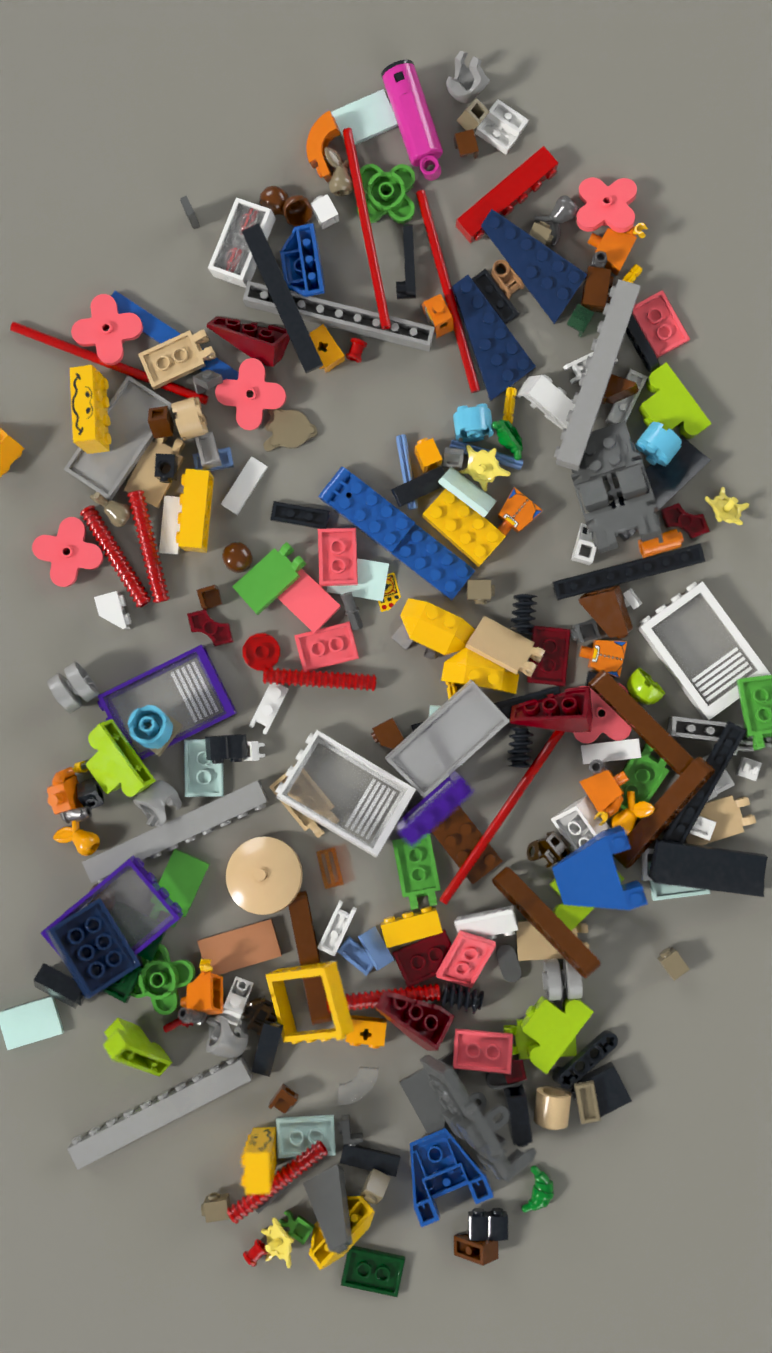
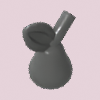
M564 195L556 201L551 216L534 217V222L539 224L542 221L550 225L551 235L554 236L550 244L551 246H555L560 239V224L575 218L578 207L568 196Z

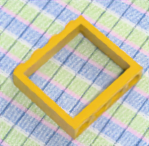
M336 961L279 968L266 974L278 1024L283 1025L281 1033L283 1042L297 1044L305 1040L306 1043H311L318 1039H321V1042L331 1040L332 1038L342 1040L346 1038L347 1034L354 1031ZM322 976L335 1028L297 1032L284 980Z

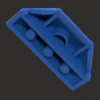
M314 224L294 227L292 234L280 251L283 276L290 290L304 297L325 293V282Z

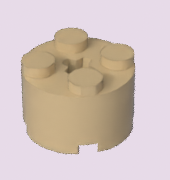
M191 397L171 403L173 413L176 412L175 422L183 441L209 433L205 414H202L201 411L202 407L199 397Z

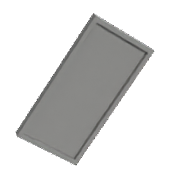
M129 375L109 402L110 406L107 408L111 422L110 426H108L112 440L111 444H109L110 451L87 454L79 447L64 468L65 471L110 501L154 439L148 424L149 408L168 406L170 414L172 412L169 401Z
M471 679L386 755L385 758L425 798L510 721Z

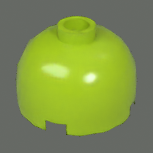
M637 668L628 679L627 689L630 692L629 695L637 703L640 702L643 705L655 704L663 698L665 691L641 668Z

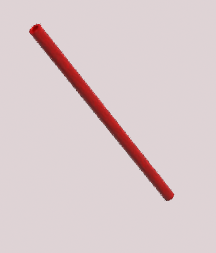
M351 128L343 129V136L381 328L386 330L391 328L353 133Z
M419 190L416 192L417 200L445 301L453 318V329L471 393H476L480 391L430 207L425 190Z
M16 322L11 324L10 330L150 384L146 372L121 362L116 365H106L95 352ZM173 382L160 387L185 398L199 397L200 403L204 405L208 402L209 396L202 393L197 394L194 390Z
M555 730L531 764V767H529L441 895L439 900L445 905L449 903L565 733L564 731Z

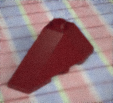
M218 316L207 323V328L249 357L258 359L265 366L274 367L282 360L290 341L286 329L269 324L268 328L260 327L257 322L241 324L238 319Z
M590 687L568 688L564 690V693L557 695L552 693L547 695V698L538 701L533 699L513 705L510 723L571 733L591 732L593 718Z
M387 991L383 992L375 1007L379 1013L406 1036L427 1051H438L455 1017L439 1005L429 1004Z

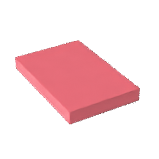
M663 290L634 306L632 315L657 358L690 340Z
M356 528L318 529L319 586L358 585Z
M300 569L297 572L300 578L287 588L278 599L316 634L341 608V605L303 569Z
M350 621L321 628L316 634L310 631L294 635L304 672L359 659Z
M460 930L436 973L437 978L472 988L494 951L496 941Z
M455 1028L453 1069L511 1074L513 1033Z

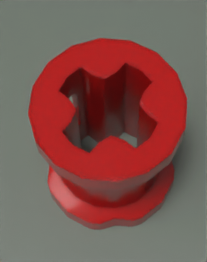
M351 338L352 344L345 357L351 361L361 363V356L364 348L367 347V343L357 338Z
M256 1239L254 1246L249 1251L243 1253L245 1261L252 1267H255L257 1261L263 1255L268 1254L265 1249L266 1245L261 1240Z

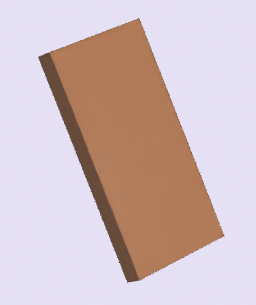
M272 918L197 941L202 959H211L210 966L213 968L211 973L216 975L282 956Z

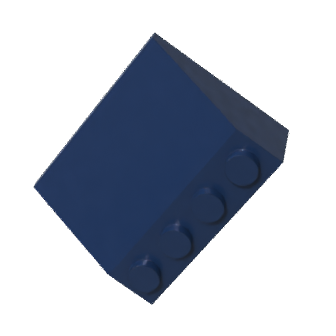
M98 898L45 931L86 999L93 997L141 965L101 898Z

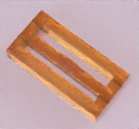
M335 847L316 851L325 889L344 885ZM329 852H332L339 879L337 882H335ZM321 854H325L326 863L331 879V883L329 884Z

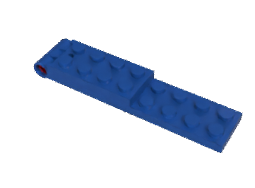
M342 466L318 496L323 502L451 601L475 571V569L415 524L407 515Z

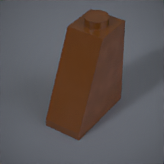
M619 585L585 593L578 599L583 608L610 638L616 636L617 639L624 638L633 629Z

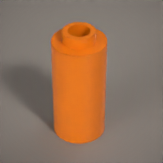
M676 529L661 533L663 542L660 544L658 538L644 542L641 539L638 540L642 557L646 558L680 548L681 543L684 542L682 533Z

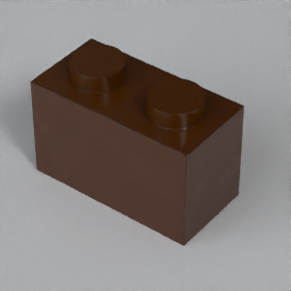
M589 266L586 271L587 276L584 281L580 309L603 313L606 303H610V297L607 294L608 288H612L614 277L611 276V269Z

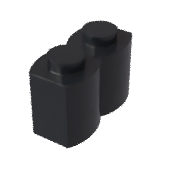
M246 734L205 737L206 760H212V764L224 763V759H230V762H242V758H247Z
M474 1208L472 1211H469V1240H508L507 1211H503L502 1208H493L492 1211Z

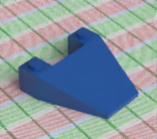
M621 825L601 831L552 867L564 905L631 910L648 904L643 886L638 880L623 885L620 883L612 855L631 849L626 832Z
M446 1128L410 1142L414 1210L421 1228L440 1220L441 1216L434 1200L439 1196L468 1185L476 1205L494 1197V1192L485 1172Z

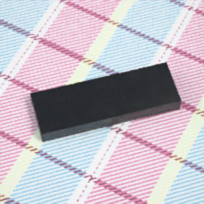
M486 268L472 278L505 325L519 316L520 313Z
M442 466L393 488L391 491L398 506L401 507L442 488L443 486L439 484V480L445 474Z
M273 501L270 520L316 529H327L330 511Z
M264 1021L251 1072L270 1077L283 1029L282 1024Z
M344 1144L340 1158L341 1164L370 1171L374 1168L394 1177L397 1175L400 1155L358 1145L348 1146V1144Z

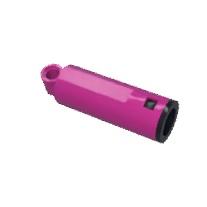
M407 59L400 60L388 65L382 71L381 77L410 163L413 166L420 167L423 176L427 180L433 181L439 178L441 174L438 159L442 156L443 149L414 63ZM429 165H435L432 171H426Z

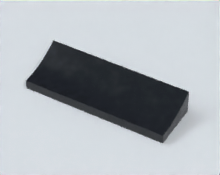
M683 435L679 437L682 441L681 448L668 465L663 466L656 463L655 465L651 464L645 469L658 510L711 461L710 458L693 446ZM623 496L618 498L620 506H624V501L627 500ZM614 500L608 505L612 509L617 508ZM632 529L628 531V534L622 532L618 535L624 541H627L636 531Z
M656 839L648 877L654 883L764 897V879L768 857L765 854Z

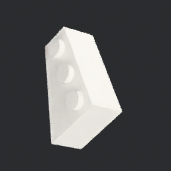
M547 375L528 377L516 393V396L519 398L524 396L532 402L530 404L532 408H539L547 419L562 430L563 428L567 429L569 422L566 419L569 410L573 411L575 404L572 403L573 399L570 400L562 388L553 385V380Z

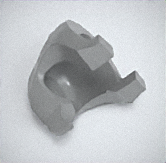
M460 51L455 58V77L452 79L449 76L446 86L447 91L452 97L461 103L468 104L485 89L490 79L485 75L480 66L482 60L473 56L468 68L464 63L468 53Z
M162 780L154 782L133 800L147 817L146 824L152 827L154 825L162 827L166 821L165 802L168 806H175L177 810L182 805L177 791Z
M217 1015L215 1019L213 1017L208 1018L206 1023L209 1024V1038L206 1052L221 1057H239L246 1049L248 1043L247 1022L241 1018L239 1025L234 1028L233 1033L226 1018Z

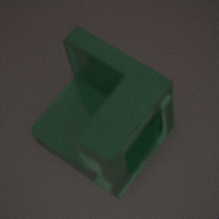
M577 304L567 325L579 332L578 336L581 338L594 312Z

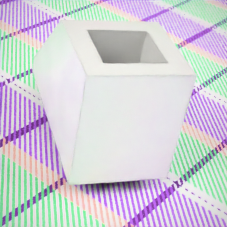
M581 523L571 560L590 565L593 563L597 547H595L591 536L593 532H588L586 524Z
M114 591L94 597L99 616L124 630L130 629L131 618L129 613L125 612L126 600L124 595Z
M237 976L223 1006V1013L220 1015L235 1026H238L254 984Z

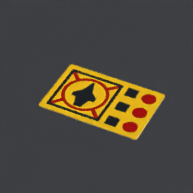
M394 572L387 574L383 602L378 601L381 612L390 610L401 598Z

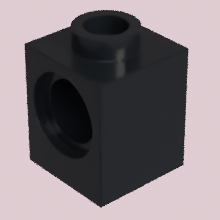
M156 453L154 477L160 479L161 483H171V480H177L178 457L175 454ZM169 464L171 469L168 473L164 474L162 468L164 465Z
M94 777L76 784L77 796L83 807L89 806L92 810L104 804L103 790Z

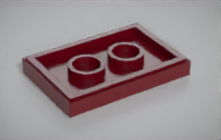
M544 626L532 628L534 635H531V641L535 642L533 647L542 648L545 652L539 663L529 657V662H533L537 666L532 676H527V683L566 686L571 629Z
M442 929L443 933L422 938L392 952L408 988L436 976L440 965L452 946L445 929Z

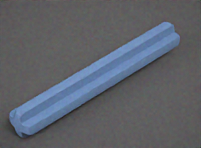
M406 435L396 436L403 482L406 483L413 480V473ZM417 499L407 504L409 510L418 508Z
M454 439L449 447L464 449V454L468 455L466 445H470L476 452L482 449L487 452L491 451ZM499 452L495 454V458L499 461L500 465L521 470L523 459L515 460L513 456Z

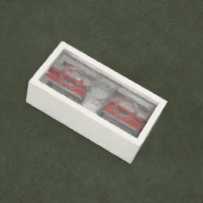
M236 197L208 266L209 271L214 277L246 288L247 281L252 280L257 265L245 241L242 230L259 223L268 240L276 220L271 209Z

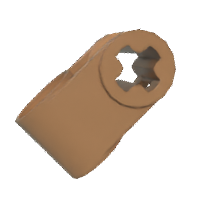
M498 260L494 263L491 276L507 298L510 299L513 293L524 288V284L507 261ZM496 268H503L505 273L498 274Z

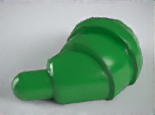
M509 420L493 421L492 428L495 429L499 437V443L514 454L515 460H520L522 458L523 446L518 430Z
M536 1165L531 1167L535 1184L532 1188L531 1199L521 1208L524 1213L547 1207L554 1196L553 1181Z

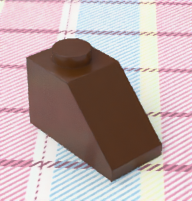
M611 374L602 404L606 402L614 404L638 393L639 389L636 382Z
M393 717L372 728L374 732L371 735L375 743L380 742L381 746L394 749L404 740Z
M468 1234L454 1235V1255L484 1266L499 1259L498 1241H470Z

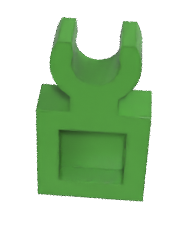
M286 1210L284 1214L288 1216L289 1220L286 1222L280 1219L279 1223L282 1227H289L288 1234L304 1245L315 1226L300 1215L295 1219L293 1213Z

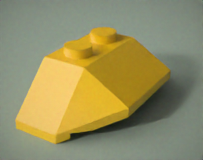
M408 598L400 614L411 640L444 656L464 649L475 631L464 619L426 601Z
M465 647L444 662L441 681L465 685L472 679L479 688L516 694L519 674H514Z
M347 1196L352 1244L347 1246L348 1250L340 1254L330 1252L318 1221L314 1224L315 1228L312 1233L309 1255L320 1270L343 1257L370 1228L375 1211L363 1196Z

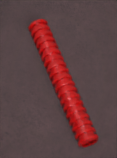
M142 490L132 491L127 494V497H130V509H133L131 513L134 515L133 521L136 522L134 526L137 527L136 532L139 534L137 538H140L139 544L142 546L140 550H143L141 555L144 556L143 562L146 563L144 567H147L146 573L149 575L147 579H150L149 585L152 587L150 588V591L153 592L151 596L154 597L153 602L155 603L168 601L170 596H167L169 592L166 590L167 585L164 584L166 580L163 579L164 573L161 571L163 567H160V564H162L159 561L160 555H157L159 551L156 549L157 544L154 542L156 538H153L154 532L151 530L153 526H150L152 522L149 520L150 514H147L149 509L146 508L147 503L144 501L146 497H143L144 491Z
M95 505L84 508L80 515L84 516L83 520L87 521L86 525L90 526L89 530L93 532L92 535L96 537L95 540L99 542L98 545L103 547L102 551L106 552L105 556L109 557L108 561L112 562L111 566L115 567L114 571L118 572L117 576L121 577L120 581L124 582L127 592L131 593L130 597L134 598L133 602L137 603L136 607L141 608L151 601V597H148V592L144 591L145 587L141 586L142 582L138 581L139 577L135 576L136 572L132 571L133 567L129 566V561H126L127 558L123 556V551H120V546H117V541H114V536H111V531H108L105 522L101 520L102 517L98 515V510L95 511Z
M265 667L263 670L264 684H267V682L270 685L282 683V685L288 684L290 686L294 684V686H297L299 684L301 687L303 685H306V687L312 685V687L318 686V688L330 686V688L336 687V689H339V687H342V689L348 688V690L360 688V690L366 689V691L369 689L374 691L376 689L375 674L372 676L369 674L364 676L362 673L361 675L357 673L352 675V673L346 674L345 672L343 674H340V672L334 674L332 671L331 673H328V671H325V673L319 671L318 673L315 670L313 672H310V670L304 672L302 669L301 671H298V669H295V671L289 669L288 671L285 668L283 670H280V668L274 670L272 667L271 669Z
M437 983L434 986L429 984L428 986L423 985V987L418 985L417 988L411 986V988L405 987V989L400 987L399 990L393 988V990L387 989V992L428 1002V1000L434 1002L435 999L440 1001L441 999L440 986ZM382 989L381 992L378 990L375 992L369 991V993L364 991L363 994L358 992L357 994L351 993V995L346 993L345 998L349 1011L350 1009L356 1011V1008L362 1010V1008L368 1009V1007H371L373 1009L385 990ZM326 998L327 1010L331 1013L328 998Z
M317 1140L316 1144L311 1145V1148H306V1152L302 1151L301 1156L297 1155V1159H292L291 1163L288 1162L286 1167L283 1166L281 1168V1171L277 1170L270 1194H247V1196L242 1197V1200H238L237 1204H233L232 1208H227V1214L231 1221L235 1224L239 1223V1219L243 1220L244 1216H248L249 1212L254 1211V1208H259V1204H264V1200L268 1201V1197H273L274 1193L277 1194L279 1189L282 1190L284 1188V1185L288 1186V1182H293V1178L297 1179L298 1175H302L304 1170L307 1171L308 1167H313V1163H318V1159L322 1160L323 1156H327L328 1151L324 1144Z

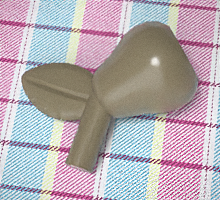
M325 147L326 159L335 168L329 182L330 191L336 196H347L354 189L352 178L348 171V158L343 162L337 151L330 147Z
M99 492L90 495V499L104 507L105 514L116 527H123L132 515V509L127 504L113 500L108 501Z

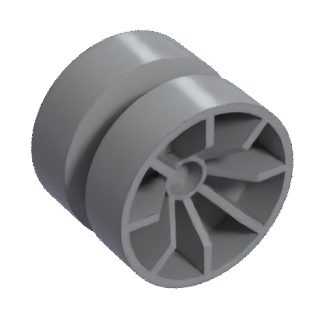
M76 661L64 669L66 677L58 673L47 681L57 702L69 713H73L82 707L81 698L89 702L99 695V691L89 674Z
M557 958L544 959L542 980L548 1001L562 1000L563 989H565L568 999L582 998L581 975L565 959L563 960V969H560Z

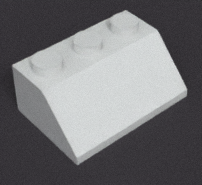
M588 795L551 818L558 831L571 845L570 848L573 852L601 831L610 829L607 822L602 826L599 825L603 821L602 818L597 817L594 820L598 811Z
M513 905L459 916L454 921L458 933L462 930L489 940L497 938V934L504 933V936L514 935L515 931L519 928Z

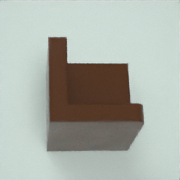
M474 130L455 133L454 144L455 148L459 150L460 156L473 154L474 159L478 158L479 149Z
M168 406L149 408L148 424L153 437L173 436L174 422Z
M211 585L197 590L202 609L207 610L223 605L218 586Z
M283 1083L269 1102L268 1108L272 1109L275 1107L285 1114L296 1103L298 1094Z

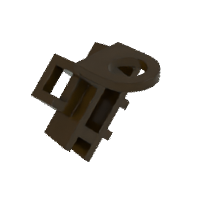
M554 831L547 832L545 839L533 841L528 845V860L536 861L545 858L548 862L545 866L549 868L571 854V851L568 849L571 845L563 835L558 836ZM534 846V848H535V853H534V856L532 857V856H531V849H532V847Z
M265 996L246 1002L247 1008L242 1015L251 1020L247 1027L248 1030L252 1029L257 1032V1035H260L265 1020L277 1021L276 1015L272 1013L274 1009L273 1003L268 1001Z

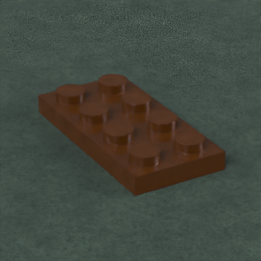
M460 805L431 830L459 868H461L483 836ZM488 844L466 876L472 885L503 862L490 844Z

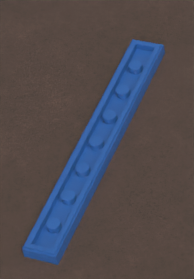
M114 291L111 295L117 303L118 313L136 314L143 324L142 332L159 344L180 335L179 332L117 291ZM217 357L213 360L204 361L206 366L199 369L202 372L207 369L222 375L223 380H237L239 378L238 371Z

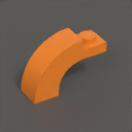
M330 110L314 123L309 132L306 146L309 163L313 168H316L319 177H323L327 183L330 182L332 173L327 163L324 149L328 147L335 137L341 135Z

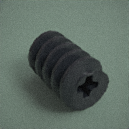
M530 594L513 596V599L518 602L513 603L512 606L517 608V610L512 611V614L517 617L511 618V622L516 625L510 626V629L515 631V633L534 635L529 629L535 627L530 621L536 618L530 614L536 612L531 606L537 605V602L533 601L532 598L538 596Z
M510 727V730L515 732V734L509 735V738L513 739L514 742H510L508 745L514 749L508 750V753L513 755V757L507 758V761L512 763V765L508 766L531 767V764L526 761L532 759L531 756L527 755L528 752H532V749L527 747V745L533 744V741L528 738L534 736V734L529 732L530 729Z
M446 982L442 995V1006L445 1007L447 1002H449L451 1009L457 1004V1010L464 1006L465 1012L472 1008V1014H475L482 1007L484 991H480L478 995L477 989H473L470 993V988L466 987L463 991L462 985H458L455 990L454 983H451L448 987Z

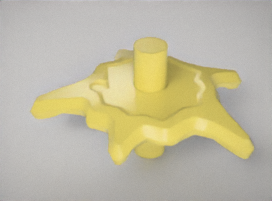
M466 445L469 457L468 466L466 469L460 470L459 473L469 474L474 481L480 483L484 492L487 491L488 482L492 483L495 477L511 475L509 471L499 466V461L495 458L496 448L488 452L483 449L476 452L470 445Z
M721 487L719 496H715L714 500H711L708 496L705 497V501L713 508L718 522L725 521L727 523L743 525V521L740 520L741 512L749 507V503L737 504V498H728L726 496L725 487Z
M272 1218L273 1225H269L268 1229L261 1230V1233L267 1237L265 1249L268 1254L265 1261H270L274 1256H277L280 1260L284 1259L287 1268H290L292 1265L291 1243L294 1242V1239L291 1238L288 1231L283 1229L277 1218Z

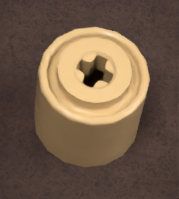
M552 1086L537 1088L533 1121L537 1125L550 1130H560L568 1127L571 1093L565 1089Z

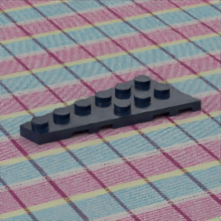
M491 209L481 225L482 229L515 273L521 278L524 285L553 324H555L587 274Z
M466 275L454 284L452 289L469 335L489 401L491 402L507 390L508 387H511L534 370L536 366L470 276Z

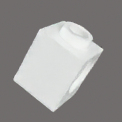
M328 194L325 196L320 195L313 200L311 208L322 230L339 221L338 212Z

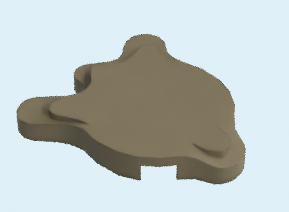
M280 408L276 410L268 409L271 418L266 423L265 429L273 434L263 444L267 452L278 447L295 449L309 439L316 437V426L311 424L303 413L296 410H282Z

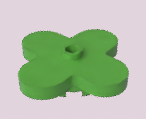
M375 164L364 165L360 169L364 191L367 193L365 198L370 223L377 222L385 214L396 223L404 224L409 222L414 216L415 206L406 193L415 183L413 169L408 165L399 164L389 172H384Z
M160 944L153 961L142 957L144 968L141 974H139L138 982L131 996L135 998L151 997L155 1011L162 1015H168L178 1008L180 999L177 989L188 985L194 980L195 968L188 960L182 959L172 962L167 948Z

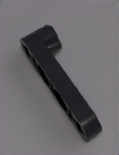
M413 224L403 225L405 281L396 282L397 299H416Z
M631 315L626 334L649 372H653L660 367L659 361L634 316Z
M608 1030L601 1032L566 1065L554 1068L553 1080L564 1089L574 1086L575 1083L617 1046V1036ZM607 1037H609V1038H610V1041H611L609 1044L606 1043V1042H607V1040H606ZM597 1048L598 1055L591 1058L590 1051ZM583 1061L584 1067L577 1071L575 1069L577 1062ZM570 1069L575 1073L574 1076L569 1071Z

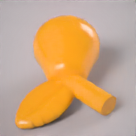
M635 791L627 792L628 808L615 814L610 823L612 828L621 825L626 835L635 827L637 817L644 818L655 811L654 806L649 802L641 801L635 804Z
M71 821L72 827H63L53 836V839L59 843L73 841L78 853L83 856L92 855L100 845L99 836L93 832L80 829L79 821Z

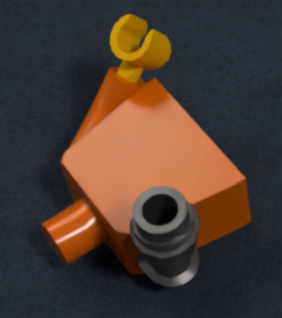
M639 223L623 233L607 228L603 237L592 232L587 242L597 248L592 257V266L611 269L613 274L618 275L637 239L635 236L638 235L640 238H644L646 235L642 230H647V226L644 223Z
M597 759L589 764V770L594 776L580 781V784L598 811L594 820L597 817L602 818L603 821L599 824L602 826L607 819L618 812L623 802L622 795L624 794L621 785L628 782L629 778L624 771L614 776L610 770H607L603 762Z
M86 761L76 762L73 768L68 767L57 772L52 780V785L47 788L49 796L47 801L52 806L53 813L60 815L62 820L68 824L70 821H85L92 816L91 808L89 806L83 807L77 796L76 784L79 782L75 773H84L89 770L88 768L81 769V764Z
M211 959L200 960L201 973L193 982L187 985V995L180 999L182 1008L178 1013V1017L184 1023L194 1022L200 1025L205 1021L207 1015L223 1013V977L211 973L213 970L212 966H210Z

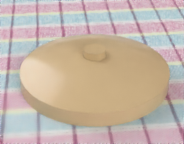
M256 837L241 844L232 854L226 869V884L232 899L242 909L254 914L269 915L285 909L294 901L302 884V866L296 852L285 842L272 837Z

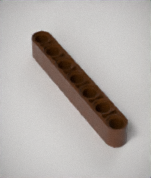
M601 670L588 683L678 775H681L694 761L693 757L606 671Z
M697 757L654 805L655 811L651 815L642 818L627 835L631 849L613 854V856L626 869L630 868L712 777L715 769L702 757Z
M505 867L492 879L494 886L582 977L587 979L601 966L599 959L513 870Z
M306 890L300 891L289 905L299 962L300 966L321 963L317 948ZM322 976L303 978L312 1025L331 1022L332 1016L327 1010V995Z

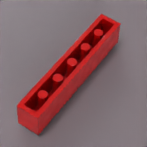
M545 146L541 147L456 219L457 229L469 243L481 239L485 234L481 225L490 210L493 209L502 216H508L517 203L522 204L528 198L530 192H536L543 185V181L546 179L550 180L555 176L558 167L557 160Z

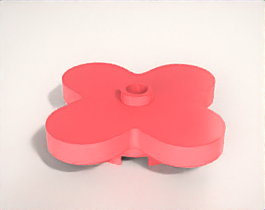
M591 177L583 180L579 185V198L585 205L577 212L576 222L578 227L586 232L595 231L601 226H609V228L619 233L629 231L635 222V213L628 206L636 198L637 186L635 182L628 178H621L607 186L598 178Z
M100 294L91 302V318L75 322L72 326L71 334L75 342L80 346H96L97 355L104 364L116 365L124 356V342L137 339L142 334L143 324L134 313L119 314L117 303L113 297L107 294Z
M255 358L246 359L241 363L237 380H223V383L218 384L215 389L216 398L221 404L237 408V423L241 428L248 431L255 430L261 425L263 410L279 409L285 404L287 398L286 392L281 385L265 382V367L262 362ZM249 391H253L254 393L253 397L248 398L247 393Z
M76 517L65 518L59 525L57 536L41 535L34 540L32 545L33 553L38 559L52 563L50 578L55 585L63 588L70 587L76 582L79 569H97L104 560V554L100 547L85 542L86 526ZM69 548V555H65L66 550Z
M618 683L628 693L626 687ZM590 688L593 714L591 732H574L575 739L581 743L588 744L594 742L601 733L616 741L626 739L630 735L632 728ZM601 709L604 711L603 717L598 715V711Z

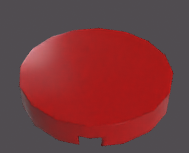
M257 633L250 636L243 646L245 663L257 671H263L265 667L268 669L273 668L281 656V648L278 641L266 633Z

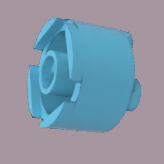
M478 404L476 407L459 406L457 412L453 414L456 440L459 441V438H462L463 442H476L484 440L485 435L493 436L492 415L487 404Z
M652 422L637 440L635 447L647 456L646 460L650 464L655 465L658 463L666 466L681 448L682 441L670 428L666 431L662 428L663 424L658 422Z
M145 705V707L136 709L130 715L128 728L131 737L142 746L150 749H160L170 739L173 723L158 707Z

